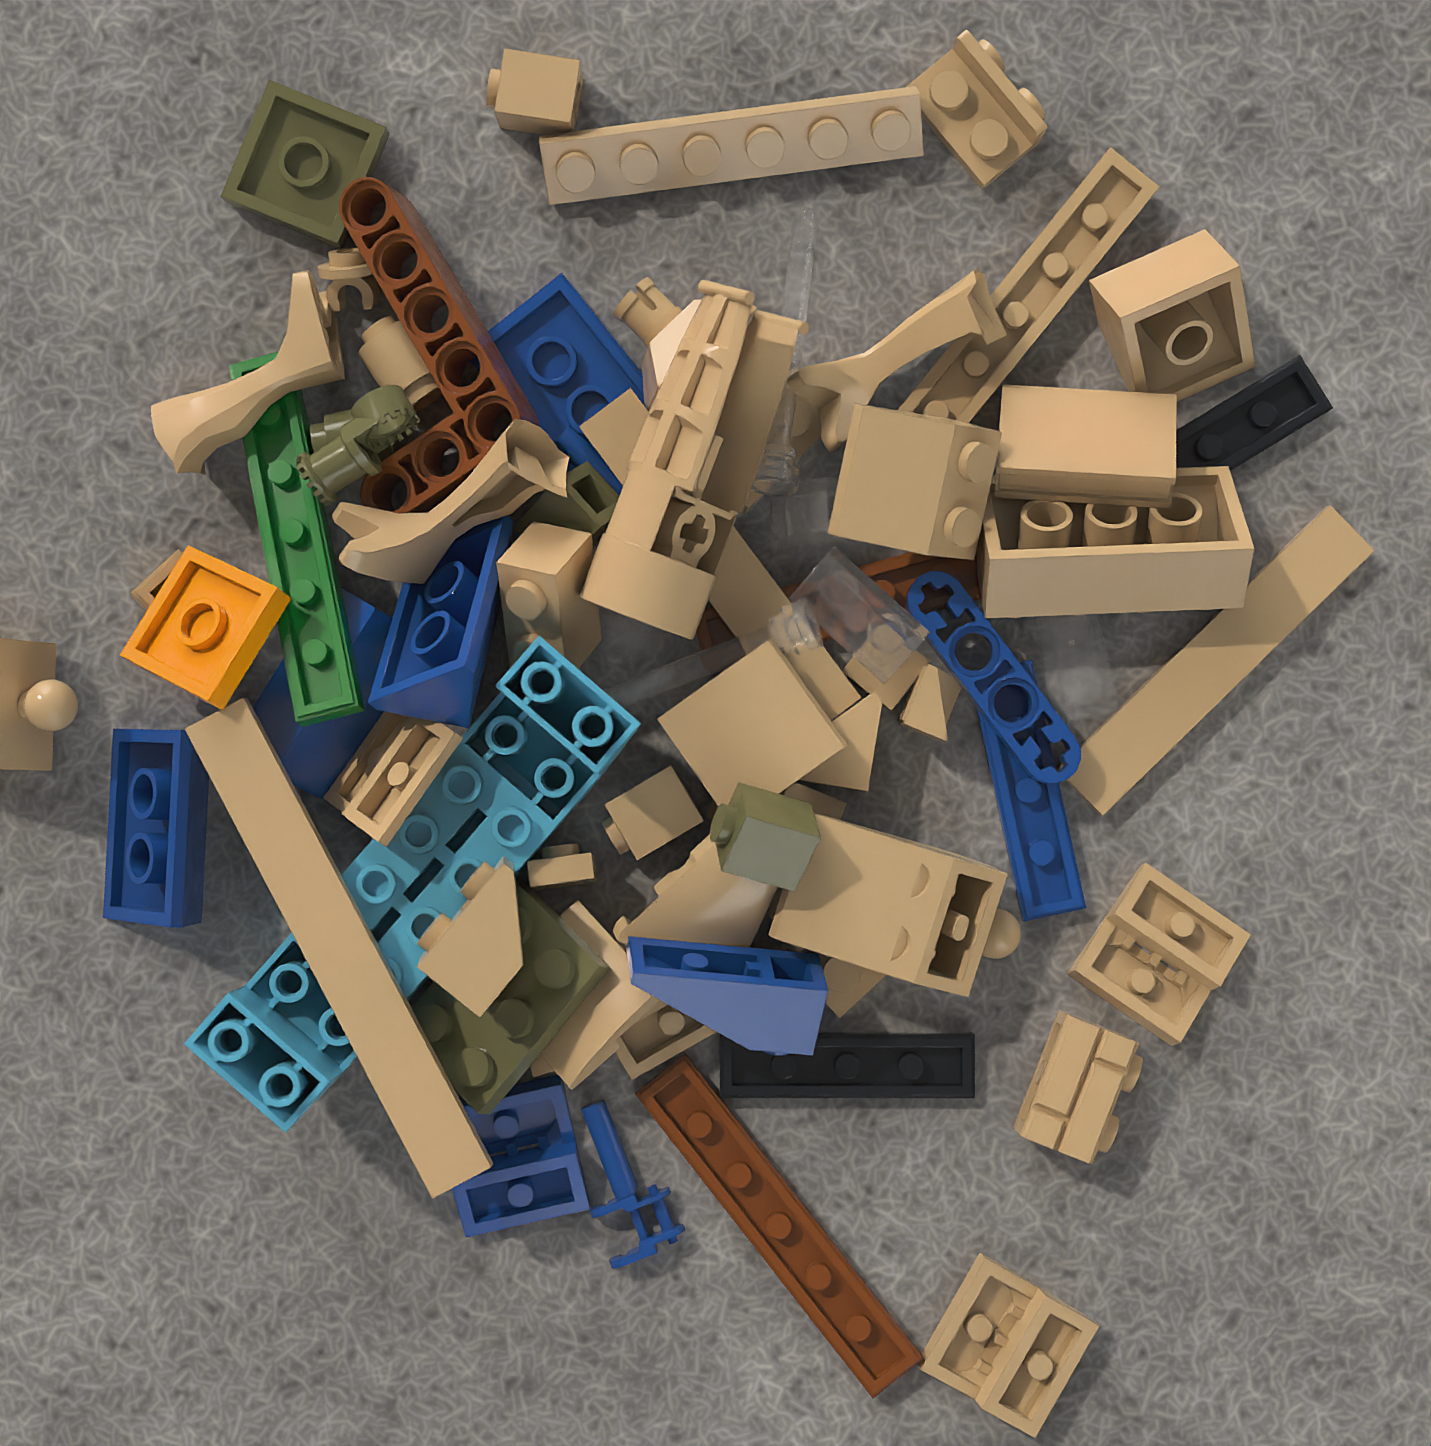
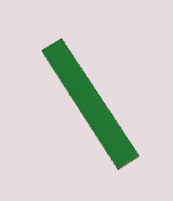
M278 352L228 365L231 381L255 371L274 360ZM302 389L287 393L271 404L248 434L242 437L269 583L291 597V600L277 621L295 721L302 727L365 711L325 504L321 503L318 496L315 497L312 490L316 488L315 485L310 489L306 486L311 481L310 478L303 480L300 476L301 473L296 468L297 461L295 458L303 452L310 455L314 453Z

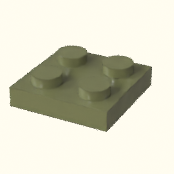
M269 80L221 197L230 205L342 249L349 232L343 224L339 213L341 195L352 181L361 177L373 176L390 133L386 126Z

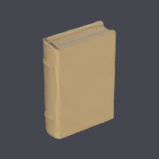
M1002 384L999 431L1002 432L997 453L995 498L1171 508L1172 485H1175L1176 394Z

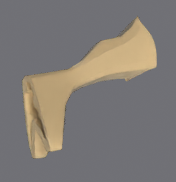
M977 267L952 287L914 312L890 334L866 352L837 361L809 365L787 378V384L792 392L805 398L819 410L821 439L829 452H837L847 442L854 403L868 405L882 382L901 366L936 347L971 332L983 335L986 344L1007 335L990 298L985 274L979 272Z
M309 270L293 273L286 335L274 360L226 384L151 405L154 434L162 448L173 461L176 473L191 472L206 475L204 461L218 447L245 437L271 404L289 392L345 379L342 344L336 313L331 310L327 301V291L318 293L313 276Z
M515 419L501 434L469 477L444 501L428 513H394L346 502L339 503L332 514L333 520L354 538V540L348 542L340 553L339 560L342 565L356 573L388 581L424 584L453 541L472 527L512 514L533 494L545 489L567 498L566 470L569 456L557 448L549 435L541 427L526 420Z

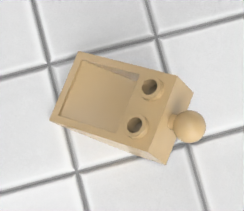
M0 638V770L52 771L53 731L64 729L73 722L77 715L78 700L76 694L67 684L55 680V643Z
M814 813L821 838L795 892L787 889L782 890L768 936L901 980L969 997L981 956L983 955L991 959L1004 958L1015 951L1021 939L1020 925L1014 915L1007 910L997 908L1008 873L968 856Z

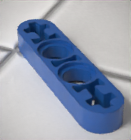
M929 571L919 576L908 588L905 597V608L911 621L1024 772L1033 780L1041 783H1060L1069 779L1076 772L1081 761V747L1074 734L987 618H985L960 582L951 574L942 571ZM927 584L934 591L940 590L942 587L949 591L951 597L945 602V607L954 620L963 611L972 620V622L955 629L944 643L938 637L936 631L948 625L936 611L925 615L918 606L925 599L921 588ZM977 634L988 642L991 648V657L989 663L983 669L971 671L959 664L955 656V648L962 636ZM1003 686H1018L1026 692L1029 698L1028 712L1017 722L1003 720L994 709L995 695ZM1041 713L1048 721V725L1036 730L1047 743L1053 744L1061 741L1066 749L1059 756L1060 762L1063 764L1059 771H1056L1052 766H1045L1040 769L1037 767L1034 760L1039 757L1041 751L1031 736L1026 737L1021 745L1013 737V733L1032 726Z

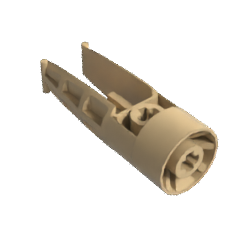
M701 280L698 284L699 292L705 295L678 345L650 408L627 467L629 472L606 533L602 534L579 597L691 640L694 639L717 577L714 575L738 513H742L758 471L786 384L797 335H806L809 330L807 322L760 310L755 311L748 325L752 303L755 299L754 293L707 280Z

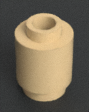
M387 316L371 325L362 334L361 339L365 344L360 348L358 357L380 387L394 384L401 386L416 413L428 407L443 395L400 320L395 321L392 316Z

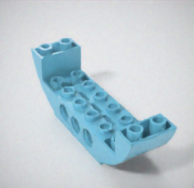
M541 636L534 640L495 685L501 692L464 733L459 745L387 847L373 838L341 875L407 1001L412 998L429 978L428 975L417 967L420 957L425 952L417 944L418 940L442 912L452 919L468 899L459 891L484 861L494 868L502 857L505 856L514 863L516 878L527 865V861H531L604 774L641 724ZM292 932L245 986L228 992L184 1043L185 1046L285 1133L358 1058Z

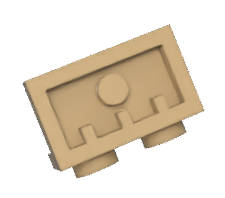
M965 30L956 37L953 48L906 87H917L920 93L922 119L981 190H983L1040 143L1047 125L1043 121L1045 119V112L1036 97L1026 88L1018 90L1003 73L1005 65L996 49L984 39L978 42L968 30Z

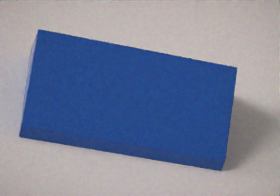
M508 515L476 525L456 538L424 584H402L368 703L376 710L469 728L501 605L496 562L511 547L513 520Z
M342 586V596L365 711L302 727L295 721L284 658L253 706L293 785L326 801L323 799L325 794L384 713V711H379L372 707L368 700L392 621L391 616Z
M113 729L103 918L170 928L186 927L202 922L209 774L185 730Z

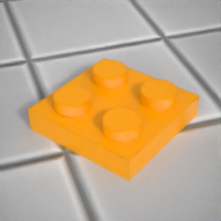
M188 545L120 653V656L135 666L223 711L291 600V597L278 587Z

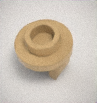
M350 247L328 252L329 262L317 266L319 278L333 280L327 289V301L331 310L340 311L345 307L346 285H352L359 289L362 294L364 310L375 307L380 300V288L375 278L371 276L373 273L357 247Z

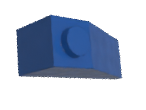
M628 936L626 950L632 985L749 1050L764 1051L777 1056L789 1053L813 1055L828 994L819 954Z

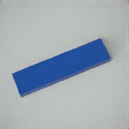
M1032 660L1020 662L1037 685ZM1006 685L1001 687L996 693L994 709L1003 720L1017 722L1027 714L1029 698L1020 687ZM976 708L1022 921L1025 922L1086 909L1059 783H1041L1028 776ZM1041 713L1032 726L1013 733V737L1021 745L1026 737L1031 736L1041 751L1039 757L1034 760L1037 767L1040 769L1045 766H1052L1056 770L1051 744L1047 743L1036 730L1046 726L1045 717Z

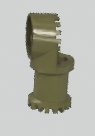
M395 384L385 385L365 394L352 407L351 416L353 419L340 427V436L312 455L303 452L295 458L297 461L296 468L301 473V478L303 480L310 478L311 481L306 486L309 489L314 485L316 486L312 490L315 497L318 496L319 501L324 503L325 506L335 503L338 492L365 474L375 476L382 471V464L377 454L388 446L395 445L394 442L397 440H404L405 438L402 433L406 432L408 436L412 434L411 426L413 429L418 427L417 423H419L420 419L401 386Z

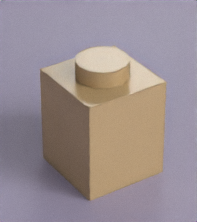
M504 48L501 70L493 68L490 70L486 94L487 107L495 108L494 112L499 127L542 135L575 131L584 79L581 61Z
M670 765L606 803L605 807L611 817L601 823L620 855L631 849L636 860H639L700 824L704 819L673 766Z

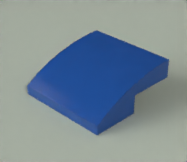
M559 1075L515 1084L491 1114H477L462 1097H459L488 1154L508 1152L491 1156L490 1158L493 1162L491 1168L452 1188L465 1237L590 1210L589 1196L563 1080ZM536 1143L539 1144V1146L518 1150L519 1147H524Z

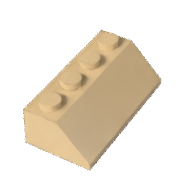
M1229 466L1176 468L1175 485H1172L1170 509L995 498L996 475L992 476L976 549L977 577L985 618L1243 608L1254 546Z

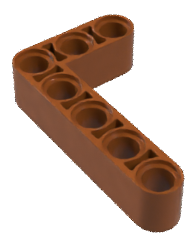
M361 177L352 181L341 195L339 213L342 222L454 413L383 460L380 473L375 476L366 474L361 483L360 498L363 506L394 513H428L444 501L469 477L495 444L493 425L501 413L509 410L512 422L515 419L526 420L539 427L540 423L534 409L414 205L406 196L384 182L373 177ZM385 200L386 211L383 218L371 226L370 216L373 208ZM416 252L417 265L414 271L408 277L402 279L401 266L408 255ZM447 304L449 310L448 320L439 331L433 333L431 328L432 317L439 307ZM478 357L480 362L478 378L471 385L464 387L462 381L463 369L470 360ZM457 446L460 454L458 466L451 474L445 476L442 469L443 456L449 448ZM404 480L407 487V498L404 504L395 510L391 503V493L394 487Z

